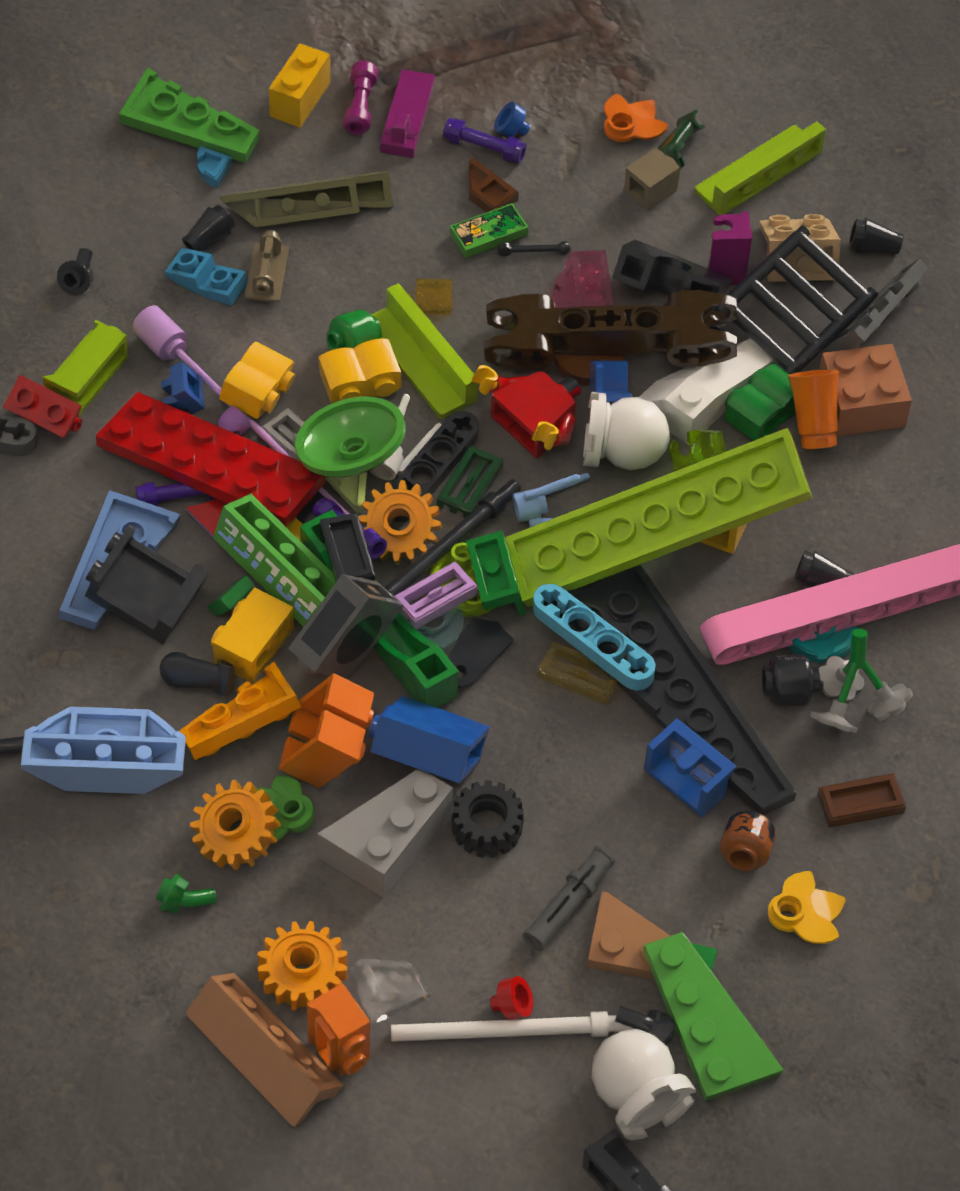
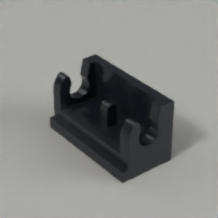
M617 1129L609 1131L594 1144H590L584 1149L582 1167L603 1191H672L668 1185L662 1186L625 1146Z

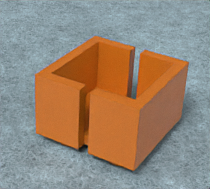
M333 673L298 700L301 708L293 711L288 733L307 743L305 744L292 737H288L285 741L279 770L320 788L333 778H338L351 765H356L362 759L366 749V744L363 740L365 731L370 725L374 711L371 709L374 693Z

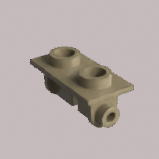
M266 231L260 237V243H254L245 299L269 302L281 301L290 246L281 245V239L276 231Z

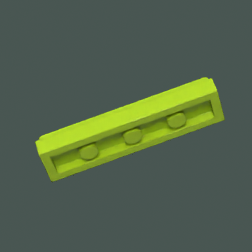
M818 121L803 130L797 125H792L696 185L695 194L717 214H726L821 154L826 128Z
M399 283L387 288L386 308L371 315L379 321L382 328V339L389 340L399 368L404 376L440 419H444L454 412L477 402L478 383L471 381L474 373Z

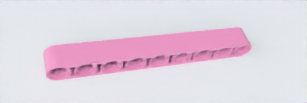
M960 544L718 614L706 620L700 626L699 631L714 662L717 665H726L793 645L792 640L794 638H799L802 642L814 639L817 636L814 634L815 631L822 634L836 626L835 632L956 597L960 595Z

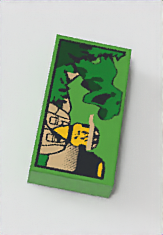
M512 203L451 225L450 235L464 257L467 258L495 248L502 242H511L528 236V226Z

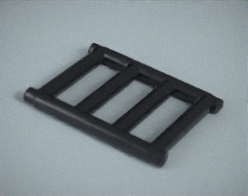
M803 225L789 235L727 294L737 299L738 304L751 293L807 344L793 358L737 306V319L733 320V322L783 367V370L788 374L801 372L878 297V293L874 288L868 287L866 289L808 237L810 231ZM797 247L805 252L855 298L846 309L841 311L785 260ZM775 270L823 313L831 323L819 334L815 333L768 290L761 281ZM715 306L713 310L723 312L727 311L728 308L725 306Z

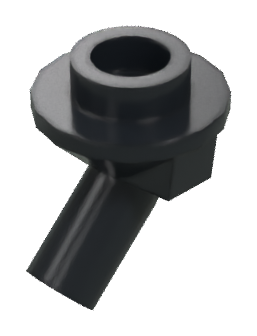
M86 248L79 249L76 261H66L59 267L57 280L62 290L66 293L81 295L88 290L93 281V273L89 269L93 255L91 250Z
M620 1006L615 1022L656 1036L666 1046L672 1040L675 1027L674 1020L670 1015L660 1010H650L648 1015H644Z

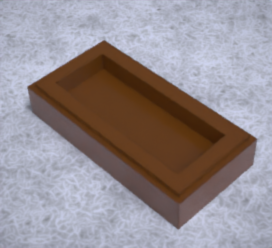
M895 773L819 787L817 793L828 828L903 814L906 809Z

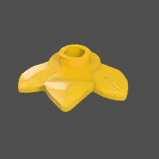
M811 871L799 872L785 880L782 893L770 901L767 915L770 923L778 930L795 932L800 938L809 943L827 944L837 940L839 937L836 927L831 922L841 913L846 899L832 892L815 889V880ZM789 911L794 917H786L781 912Z

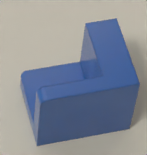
M590 360V394L591 392L606 393V402H616L622 398L632 397V393L628 391V361Z

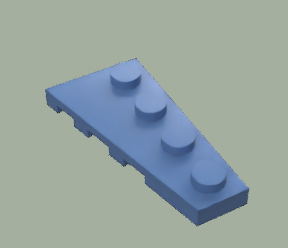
M109 490L59 610L58 618L96 630L110 611L85 597L90 582L85 578L96 560L103 563L109 554L104 552L113 535L116 532L123 535L127 527L132 525L136 528L133 538L156 552L179 523L181 514Z

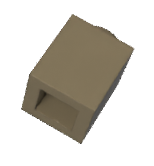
M654 148L626 167L624 192L648 211L677 191L680 167L673 158L666 156L658 148Z

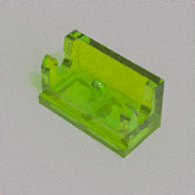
M704 429L687 431V442L690 445V451L686 455L680 454L677 441L672 440L669 445V452L674 470L671 473L726 452L722 431Z

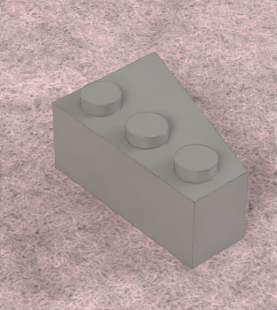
M417 769L317 833L318 858L384 898L451 814L453 787L430 773Z

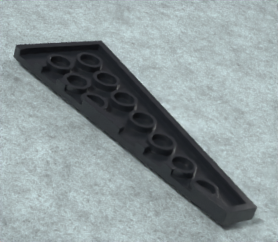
M641 564L577 589L567 590L576 599L650 654L656 664L653 682L643 690L627 688L594 663L664 728L678 718L733 762L736 768L730 775L727 786L755 812L765 815L795 801L796 791ZM545 600L543 602L544 606L553 604L557 607V601L553 600L551 603H548ZM581 619L572 620L568 624L572 630L577 632L585 631L590 627L586 621ZM608 641L602 642L597 646L604 654H614L619 650L616 644ZM631 667V673L634 674L635 672L640 671L644 674V668L640 667L639 669L635 670Z

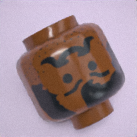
M737 812L730 816L725 825L720 840V852L733 868L742 871L759 869L766 865L771 856L776 841V829L767 817L758 812Z

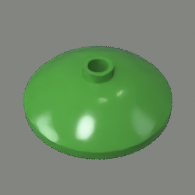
M363 396L340 400L320 409L305 421L297 433L295 450L301 464L316 474L338 478L359 475L380 466L394 454L404 439L406 431L405 421L399 408L382 398Z

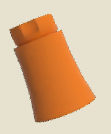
M813 370L787 375L793 394L798 434L801 435L802 447L804 449H819L836 446V431L839 430L837 417L839 370Z

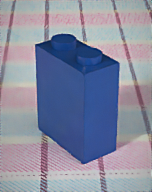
M401 696L391 706L387 705L381 715L374 717L369 730V737L373 738L370 752L460 783L480 762L490 726Z

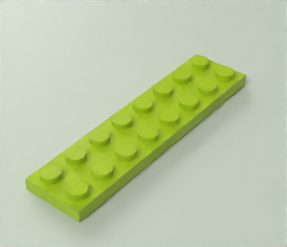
M785 428L505 537L522 601L526 607H530L533 605L534 592L542 585L556 584L566 591L577 589L802 503L813 497L789 429Z

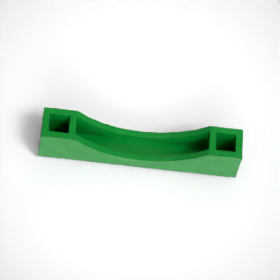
M333 510L300 526V541L331 571L332 568L320 530V520L336 517L337 515ZM398 613L375 644L374 649L414 700L438 708L458 697L459 671L437 643L428 640Z

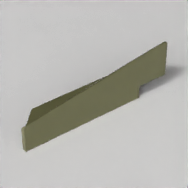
M387 171L220 195L221 202L254 227L360 213L359 207H393L389 173Z

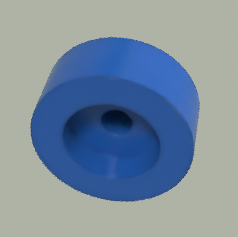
M509 102L499 112L495 120L494 130L507 139L510 136L513 137L516 133L525 136L530 129V124L524 121L526 110L515 102Z

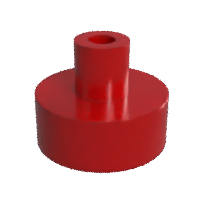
M521 976L501 980L497 986V995L490 997L492 1010L495 1012L501 1011L509 1020H516L531 1015L534 1002L532 991L527 981Z

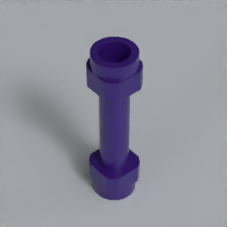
M449 118L443 130V137L449 139L450 142L460 144L463 140L502 153L503 160L512 163L514 161L521 163L527 148V144L521 142L520 139L510 136L507 141L468 128L467 122L458 118Z
M154 482L143 483L142 486H135L137 500L158 506L160 501L205 494L182 483L155 487Z
M328 498L318 500L313 507L314 517H318L330 510H333L337 516L344 514L340 506ZM362 528L370 557L372 559L379 558L387 548L386 540L373 529L368 528L365 530Z

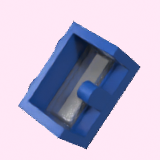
M678 718L647 745L644 771L702 818L725 797L728 779L736 768L733 762Z

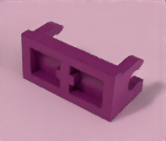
M742 211L741 214L719 215L714 218V225H728L732 229L729 231L719 230L712 232L708 268L732 277L730 285L739 284L747 276L752 244L749 211Z

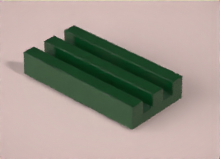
M470 445L438 495L436 506L443 509L446 505L450 507V512L457 514L460 511L463 513V518H466L478 508L479 501L485 497L502 470L503 459ZM474 459H480L457 497H451ZM488 464H491L486 474L480 481L479 485L475 489L474 493L472 494L468 502L465 503L464 501L466 500L471 490L477 483L483 471L485 470Z

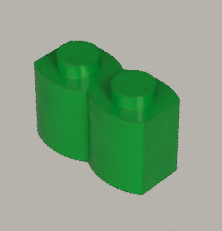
M771 364L765 369H758L751 376L747 385L741 389H734L728 395L725 401L726 411L724 420L753 441L772 434L781 423L788 421L796 414L793 394L787 376L789 374L775 364Z

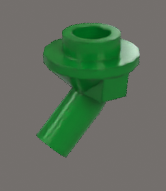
M177 873L172 880L167 877L164 879L156 900L162 902L160 911H169L177 914L181 907L192 908L215 904V890L209 888L187 891L189 882Z

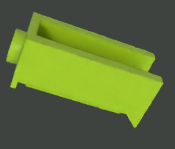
M98 320L94 321L95 329H91L56 372L52 375L43 376L44 387L82 406L78 416L85 411L129 358L127 335L117 327L108 326Z

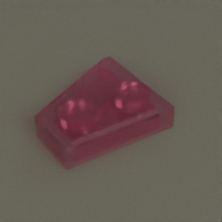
M606 250L570 252L565 262L564 271L559 274L551 298L555 301L556 308L614 306Z

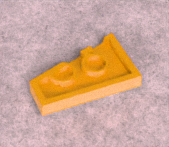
M272 662L263 669L266 675L252 685L246 681L236 689L238 695L229 703L213 705L179 730L180 733L186 736V746L194 760L203 756H211L217 753L221 747L237 739L247 738L254 734L257 729L273 721L283 720L293 711L301 708L296 694L275 662Z

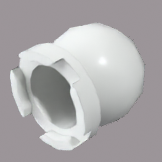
M591 392L588 408H591L590 421L586 423L583 466L598 467L600 459L606 457L614 466L630 471L647 468L658 461L667 450L670 440L669 425L661 410L653 402L639 397L622 398L610 405L609 402H606V393Z
M639 1029L623 1030L605 1039L593 1056L591 1078L597 1094L610 1108L619 1110L615 1121L626 1139L637 1140L648 1137L644 1129L662 1121L665 1128L680 1118L694 1102L690 1096L691 1093L696 1092L687 1076L675 1074V1065L668 1047L652 1034Z

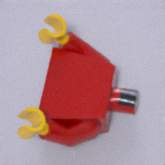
M481 365L478 367L471 381L481 384L479 387L481 394L487 395L489 392L492 393L490 417L536 459L547 450H551L552 447L567 446L570 443L576 426V403L574 398L581 394L580 385L573 377L568 376L557 384L545 372L538 371L529 376L504 378L498 376L488 366Z

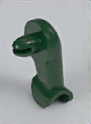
M697 109L680 117L676 123L677 127L658 147L666 156L673 158L680 169L684 166V159L679 151L685 147L684 143L690 135L705 128L704 124L700 125L696 121Z

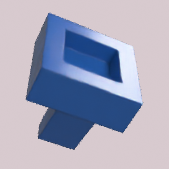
M183 362L171 366V376L161 382V388L171 396L164 398L162 402L179 410L187 409L192 414L205 409L203 380Z

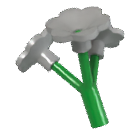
M855 629L852 631L850 660L844 661L838 656H831L826 661V664L819 668L823 694L828 698L838 697V700H833L829 712L819 713L811 711L810 717L838 729L857 733L858 728L846 721L844 716L848 708V704L845 702L851 701L855 697L856 692L861 691L865 684L863 677L858 674L859 669H863L874 685L873 692L876 697L875 701L868 707V713L870 716H874L877 721H883L890 715L902 712L906 707V702L913 697V692L910 688H906L904 684L900 683L890 688L885 681H880L866 660L868 632L864 629Z

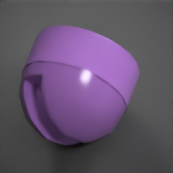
M230 406L218 419V426L242 436L250 429V422L239 409Z

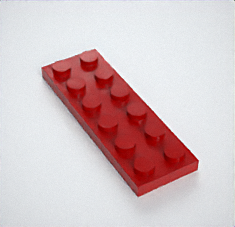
M136 392L96 434V445L228 504L252 494L286 528L325 484V476L311 472L296 459L140 392Z

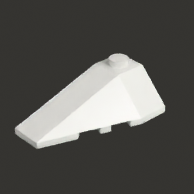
M749 338L737 344V357L725 362L701 367L683 368L657 380L639 398L653 402L665 415L669 425V432L690 446L725 413L726 398L734 389H741L747 385L751 376L758 369H765L777 362Z

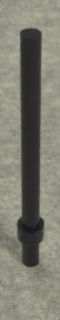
M511 479L497 492L488 493L479 501L477 509L384 588L393 596L404 591L451 551L455 544L464 540L488 518L494 519L505 509V504L512 498V494L521 491L520 484L516 480Z

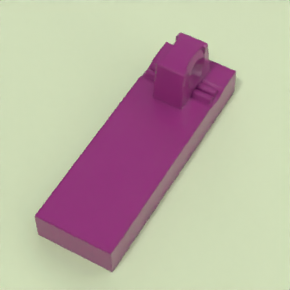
M402 69L381 138L380 153L414 158L435 86V75Z

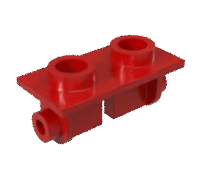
M19 375L2 406L64 439L67 433L71 431L76 433L82 426V419L78 418V413L82 407L80 404L22 375Z

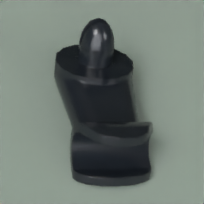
M171 652L165 655L159 666L163 681L172 687L214 689L215 693L227 696L232 692L235 685V668L232 664L222 659L218 660L217 663L189 657L182 652Z

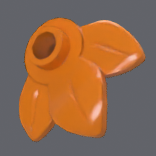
M616 93L604 105V113L607 117L604 123V133L613 141L628 142L634 138L652 140L663 135L668 128L666 122L655 119L656 107L655 101L652 99L628 104L621 95Z

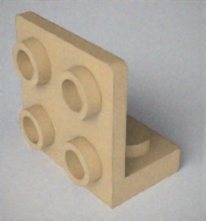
M808 214L804 216V219H790V217L785 215H773L769 217V220H760L759 228L767 242V256L789 235L803 225L810 231L808 237L839 264L840 238L830 220L823 215ZM799 247L785 259L808 281L834 280ZM775 270L766 277L768 282L786 281Z

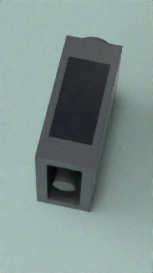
M342 574L288 649L298 657L297 665L311 675L315 676L319 673L329 677L335 673L344 678H351L404 605L379 582Z

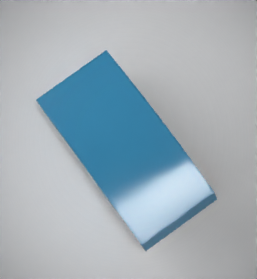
M181 248L165 270L166 277L182 287L208 299L231 306L248 281L246 271L216 265L212 254Z

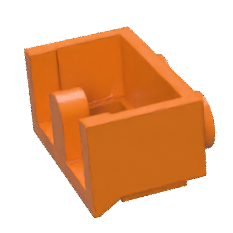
M341 983L307 1003L308 1043L315 1046V1050L331 1072L336 1070L339 1076L344 1074L352 1075L361 1070L370 1059V1020L344 984Z

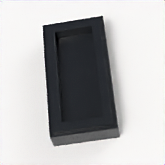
M352 513L321 519L320 530L335 582L338 581L342 574L376 581V574L358 514Z

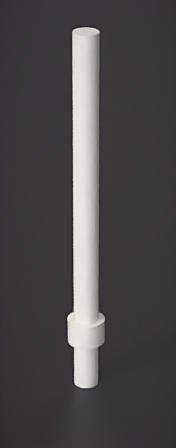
M607 1011L590 1012V1016L391 1025V1042L591 1033V1037H608L609 1032H621L634 1028L615 1022L617 1015L608 1016Z

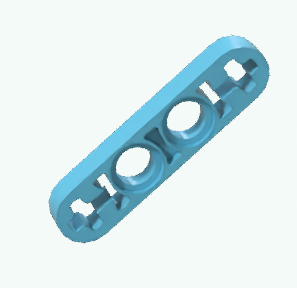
M545 584L537 588L534 592L532 609L534 615L541 622L627 688L643 690L651 685L654 679L656 664L650 654L562 587L556 584ZM545 600L546 602L551 603L553 600L557 601V607L553 604L544 606L543 602ZM581 619L586 621L590 627L585 631L577 632L572 630L568 624L572 620ZM608 641L616 644L619 650L614 654H604L597 646L602 642ZM631 667L635 670L639 669L640 667L644 668V674L640 671H637L634 674L631 673Z

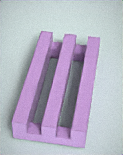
M453 562L394 597L404 605L401 609L402 616L405 620H410V625L413 628L418 629L477 595L478 586L456 562ZM457 577L456 580L450 582L449 584L443 587L440 586L445 582L451 580L452 578ZM428 593V596L424 597L423 599L417 601L412 605H409V603H411L412 601Z

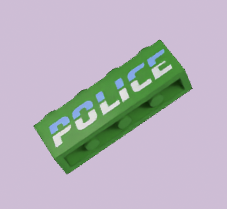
M252 494L223 506L213 539L271 596L293 606L294 618L304 627L335 585L333 572Z

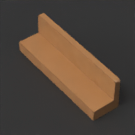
M235 973L211 976L186 1012L187 1017L291 1126L300 1125L316 1102L335 1098L343 1087V1084Z

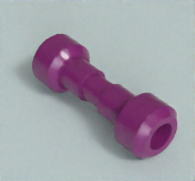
M358 61L351 68L350 81L354 85V98L351 101V107L344 112L343 127L353 135L365 134L370 129L371 114L367 110V98L370 95V89L377 83L378 68L369 61Z

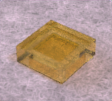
M416 278V304L424 314H452V279Z

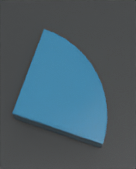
M200 146L197 152L198 172L207 184L217 188L232 166V157Z

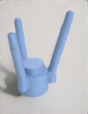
M588 473L574 474L536 489L512 494L518 522L528 521L529 527H533L553 519L541 517V514L548 513L545 496L584 482L590 478V475Z

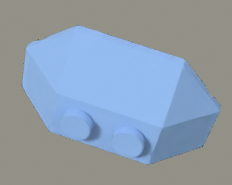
M68 707L46 719L37 727L33 726L25 730L21 769L64 791L146 794L183 775L186 736L179 731L176 732L166 721L150 709Z

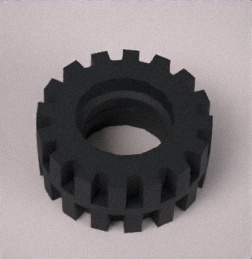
M485 780V785L480 786L478 781L472 783L471 790L467 787L462 789L460 797L456 796L454 807L452 808V833L456 835L458 845L464 844V851L469 854L473 850L477 851L476 856L482 858L484 853H489L490 858L497 857L498 851H501L504 855L509 852L510 845L513 847L517 845L523 830L524 809H522L520 797L516 798V792L512 788L506 791L505 784L498 782L497 786H492V780ZM491 810L500 814L504 818V822L494 828H483L473 823L471 817L479 811Z

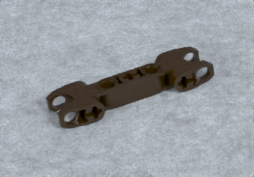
M702 290L677 291L670 295L667 306L622 305L556 308L555 301L545 294H520L497 299L486 304L487 324L497 329L512 331L508 334L493 336L484 341L485 361L496 366L519 370L545 369L553 363L554 354L607 355L667 352L668 361L673 365L681 367H701L725 362L737 357V336L726 331L710 329L714 326L728 324L737 319V299L725 294ZM715 306H725L728 308L727 311L723 312L710 311ZM503 310L508 311L513 315L498 316L495 314V312ZM725 344L729 347L723 350H716L711 346ZM507 349L511 351L507 354H497L493 350Z

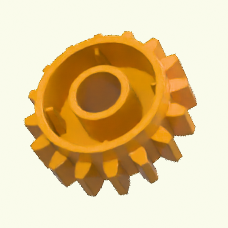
M405 480L400 481L398 489H393L391 484L386 482L385 493L380 494L375 489L371 491L374 497L373 503L363 501V509L368 514L358 516L361 525L367 526V528H364L365 530L371 528L386 540L387 548L383 555L379 557L381 561L384 562L390 556L393 557L395 565H400L402 558H408L412 564L415 561L416 554H424L429 543L435 544L438 542L433 531L441 530L442 524L441 521L433 518L441 513L438 506L429 507L433 501L430 493L422 497L420 496V485L415 484L410 491L407 490ZM406 516L410 519V523L404 530H394L390 525L395 517Z
M232 780L228 790H225L219 783L216 785L217 794L214 797L207 793L202 795L207 803L205 807L195 806L193 809L200 819L190 822V827L198 833L192 838V841L198 848H201L200 853L208 861L213 859V862L219 868H223L227 862L234 870H239L240 864L244 863L253 866L255 865V859L261 855L264 857L268 855L267 848L270 843L277 842L274 836V829L279 828L281 823L273 815L278 812V809L272 801H269V795L263 789L257 791L258 789L252 782L248 781L242 788L237 780ZM242 820L237 829L230 831L231 826L236 821Z
M294 921L291 925V931L287 933L281 927L276 928L277 940L266 937L264 939L265 951H258V965H260L257 967L258 980L264 981V993L266 995L274 993L277 1005L284 1002L291 1005V1010L294 1011L298 1007H307V1003L340 985L341 980H347V966H345L347 965V951L341 950V938L336 937L329 940L330 928L326 926L320 932L314 931V922L309 921L306 929H300L298 923ZM300 964H306L310 966L306 969L296 968V966Z

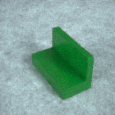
M503 531L467 540L468 552L485 611L515 602L519 616L527 614Z

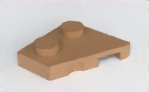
M602 891L587 967L654 980L643 953V947L645 944L669 937L670 935L610 893Z

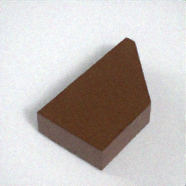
M473 157L469 160L470 201L486 213L518 201L519 192Z

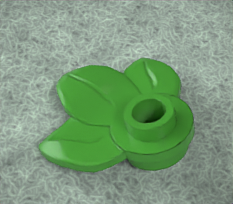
M277 775L272 782L271 789L257 788V791L263 789L269 795V801H272L278 809V812L273 815L281 823L279 828L274 829V836L277 841L284 837L288 831L291 833H301L312 825L315 807L312 801L303 795L302 786L295 778Z

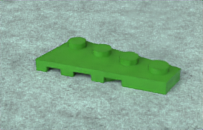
M148 67L119 113L120 124L196 148L203 146L244 163L248 161L260 140V132L257 128L225 110L221 112L209 107V101L200 96L196 98L191 97L182 91V86L171 80L167 83L159 79L157 72Z
M683 932L644 945L643 953L668 1014L674 1020V1029L704 1102L780 1076L784 1070Z

